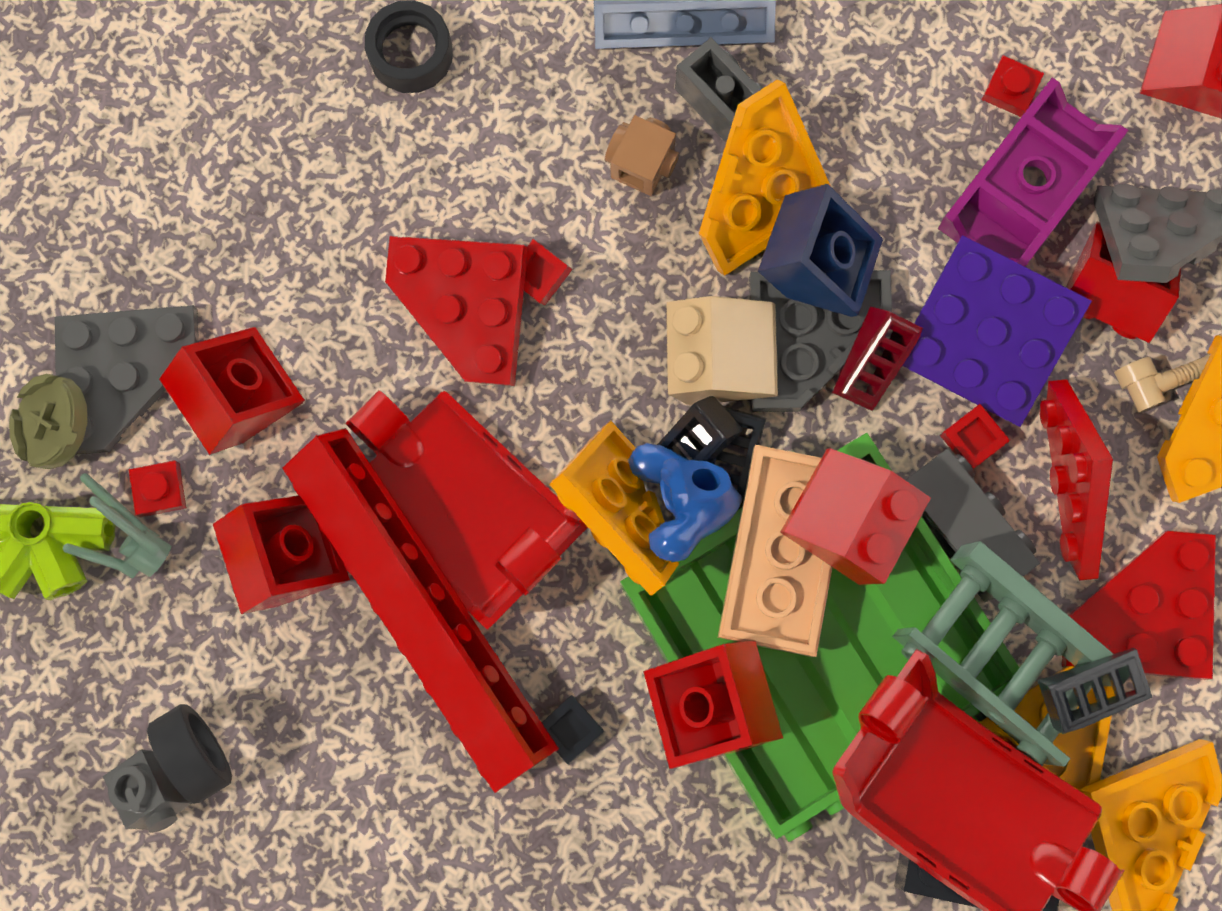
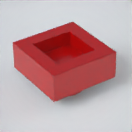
M1002 55L981 100L1022 117L1029 108L1044 73Z
M532 239L527 246L528 254L524 291L545 306L573 269L539 242Z
M981 404L977 405L940 434L954 454L964 457L973 469L1011 441Z
M176 460L128 469L136 516L142 518L187 508L180 463Z

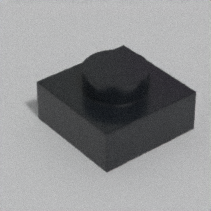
M573 695L568 697L541 722L559 748L556 752L568 765H571L605 733L604 729Z

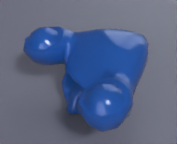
M650 443L637 446L628 459L633 475L643 481L660 484L665 506L675 516V520L664 522L649 534L650 549L661 559L671 562L685 560L702 539L727 524L740 507L742 497L732 486L729 474L722 467L707 461L687 460L663 446Z

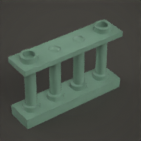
M981 541L961 545L950 560L962 570L960 572L961 581L922 632L915 627L898 629L892 637L904 646L901 653L908 660L916 649L929 655L935 673L1019 743L1016 747L1017 750L1041 766L1046 764L1065 767L1070 758L1053 744V741L1060 732L1053 728L1049 714L1047 713L1040 725L1035 729L1014 710L1054 655H1062L1075 667L1114 654ZM986 590L1000 602L998 604L1000 611L959 665L941 650L938 644L977 592H984ZM1016 623H1025L1037 634L1035 639L1038 643L997 697L979 682L976 677ZM1127 665L1118 669L1122 684L1130 676ZM1108 673L1100 676L1103 686H1112ZM1090 681L1083 684L1086 695L1092 688ZM1073 688L1065 691L1071 711L1077 709L1078 704Z

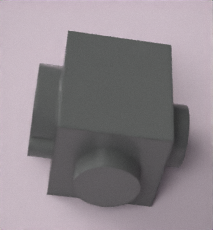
M141 749L103 776L108 788L109 800L117 809L125 829L148 830L150 833L164 830L177 821L176 814L192 804L173 786L162 770L154 752L151 750Z

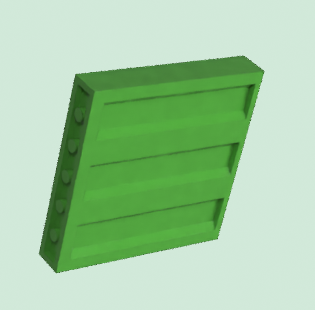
M868 433L863 434L837 450L891 470ZM742 508L722 528L702 539L688 558L678 561L679 565L665 586L652 596L641 585L633 582L629 576L620 581V587L666 663L722 644L737 642L717 637ZM922 516L885 584L858 585L832 568L816 657L757 646L783 739L723 755L771 836L775 839L784 835L788 842L792 841L813 827L809 819L826 809L829 815H833L844 809L834 781L833 768L861 729L858 718L859 713L885 676L897 677L908 662V659L901 653L904 646L892 636L898 629L915 627L922 632L962 579ZM975 598L971 600L938 644V647L959 665L991 624ZM1003 642L976 677L979 682L997 697L1020 668ZM936 674L939 693L979 722L975 715L981 711Z

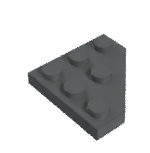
M1130 184L1097 186L1094 205L1118 280L1167 283L1178 276L1180 268L1188 262L1195 265L1214 253L1218 243L1222 241V190L1213 189L1208 192L1184 191L1171 186L1161 189L1137 188Z
M874 270L872 272L859 315L853 317L786 298L759 272H750V300L773 302L776 307L778 396L752 399V412H799L844 367L870 306L892 312L891 270Z
M194 305L55 317L56 376L72 379L82 390L87 404L88 423L83 442L75 455L110 452L122 439L121 435L138 416L142 417L166 391L159 378L182 346L199 342L198 310Z

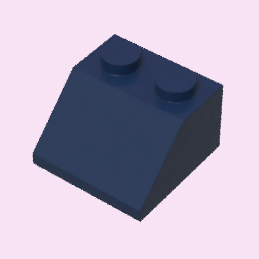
M824 184L785 195L758 272L786 298L849 317L858 316L883 238L829 184Z

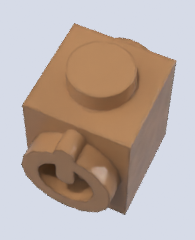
M634 115L630 124L625 122L620 124L610 140L604 159L605 162L610 163L611 178L652 196L661 177L669 178L678 162L680 153L675 151L676 133L672 132L670 127L664 122L651 117L645 120Z

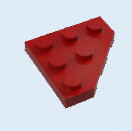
M390 236L386 284L463 380L469 383L515 387L528 247L520 244Z
M1068 380L1048 381L1047 399L1042 400L1040 403V420L1043 428L1047 429L1052 461L1050 485L1054 495H1057L1062 534L1060 536L1061 555L1065 562L1071 563L1079 581L1098 579L1113 458Z
M1165 531L1161 533L1147 548L1115 573L1068 616L1113 654L1131 648L1137 649L1145 675L1200 680L1213 679L1216 535ZM1062 656V667H1075L1070 661H1068L1064 656Z

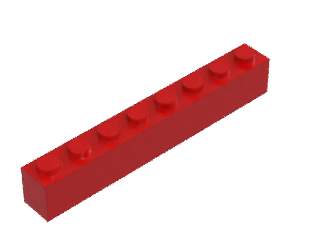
M347 428L316 435L282 469L291 481L296 493L303 499L318 522L320 530L327 536L344 562L346 570L353 576L369 600L371 608L386 626L395 640L399 651L406 657L418 675L425 691L433 698L450 724L452 732L459 738L476 764L478 772L487 781L493 792L496 793L559 748Z

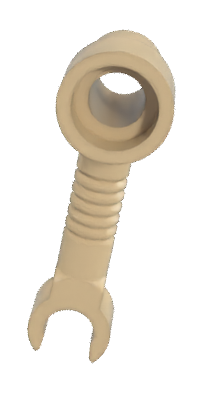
M1208 354L1163 373L1157 372L1149 356L1125 365L1114 373L1122 390L1128 389L1138 413H1142L1166 402L1162 393L1192 382L1194 379H1199L1210 355Z

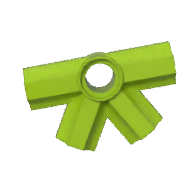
M33 502L20 505L0 504V593L8 598L15 599L32 573L46 600L51 601L67 596L81 589L88 581L77 557L64 552L63 546L65 544H72L90 550L109 551L115 538L116 525L96 508L43 506ZM43 516L45 522L44 529L40 535L32 538L30 532L31 525L35 519Z

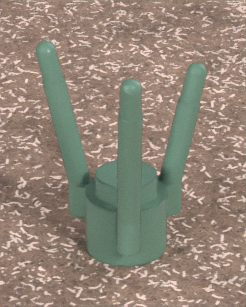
M87 473L81 474L80 480L96 495L90 498V504L128 534L119 549V552L125 556V559L121 560L72 544H65L63 551L82 559L117 569L132 579L139 571L151 577L163 564L172 546L159 538L160 535L139 521Z

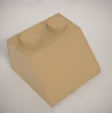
M716 296L667 302L668 395L687 405H693L695 402L709 396L715 397L719 402L777 397L775 304L767 301Z

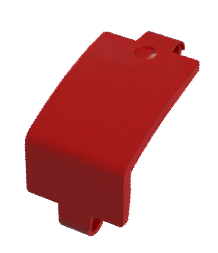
M378 390L345 423L377 455L370 462V465L467 611L486 630L522 595L526 596L562 559L560 556L588 528L574 511L567 509L547 486L512 455L448 392H440L410 422L409 418L382 391Z
M916 649L897 677L885 676L862 708L858 716L861 729L833 768L832 773L842 806L880 838L982 911H1043L1052 895L1078 911H1101L1125 870H1120L1116 864L1101 853L1083 847V844L1101 817L1102 807L1100 804L1008 744L940 694L936 673L929 655Z

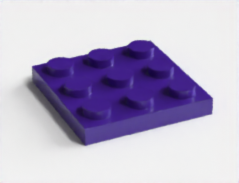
M961 235L914 324L922 327L923 331L902 366L977 405L981 404L984 409L1021 427L1092 301Z

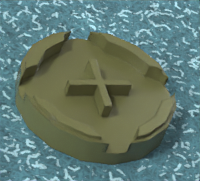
M46 373L33 377L20 390L17 398H22L18 410L12 409L9 419V432L15 454L21 460L28 461L30 466L36 468L54 469L65 465L72 459L82 444L88 423L87 404L82 390L72 379Z

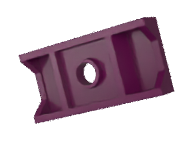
M1052 77L948 211L937 229L956 243H958L961 235L1025 267L1129 130L1122 125L1097 124L1067 102L1060 82ZM1027 167L1041 169L1046 176V184L1043 186L1030 185L1023 176V169Z

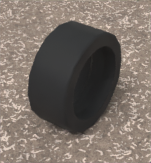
M415 0L394 2L381 8L371 18L365 31V52L376 78L387 88L401 93H420L434 87L447 75L453 60L452 41L443 17L431 6ZM408 25H418L426 28L435 40V51L424 64L415 68L400 69L386 61L383 55V42L393 30Z
M180 704L149 723L147 734L157 761L173 786L192 804L200 803L231 784L232 774L222 748L205 721L189 705Z

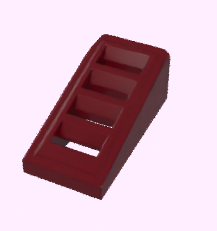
M870 306L832 393L873 411L915 347L923 328L890 311ZM890 329L892 330V334L888 339L885 337V335ZM878 346L884 348L881 357L874 354ZM867 363L877 366L874 374L863 370ZM857 379L869 384L866 392L853 387Z

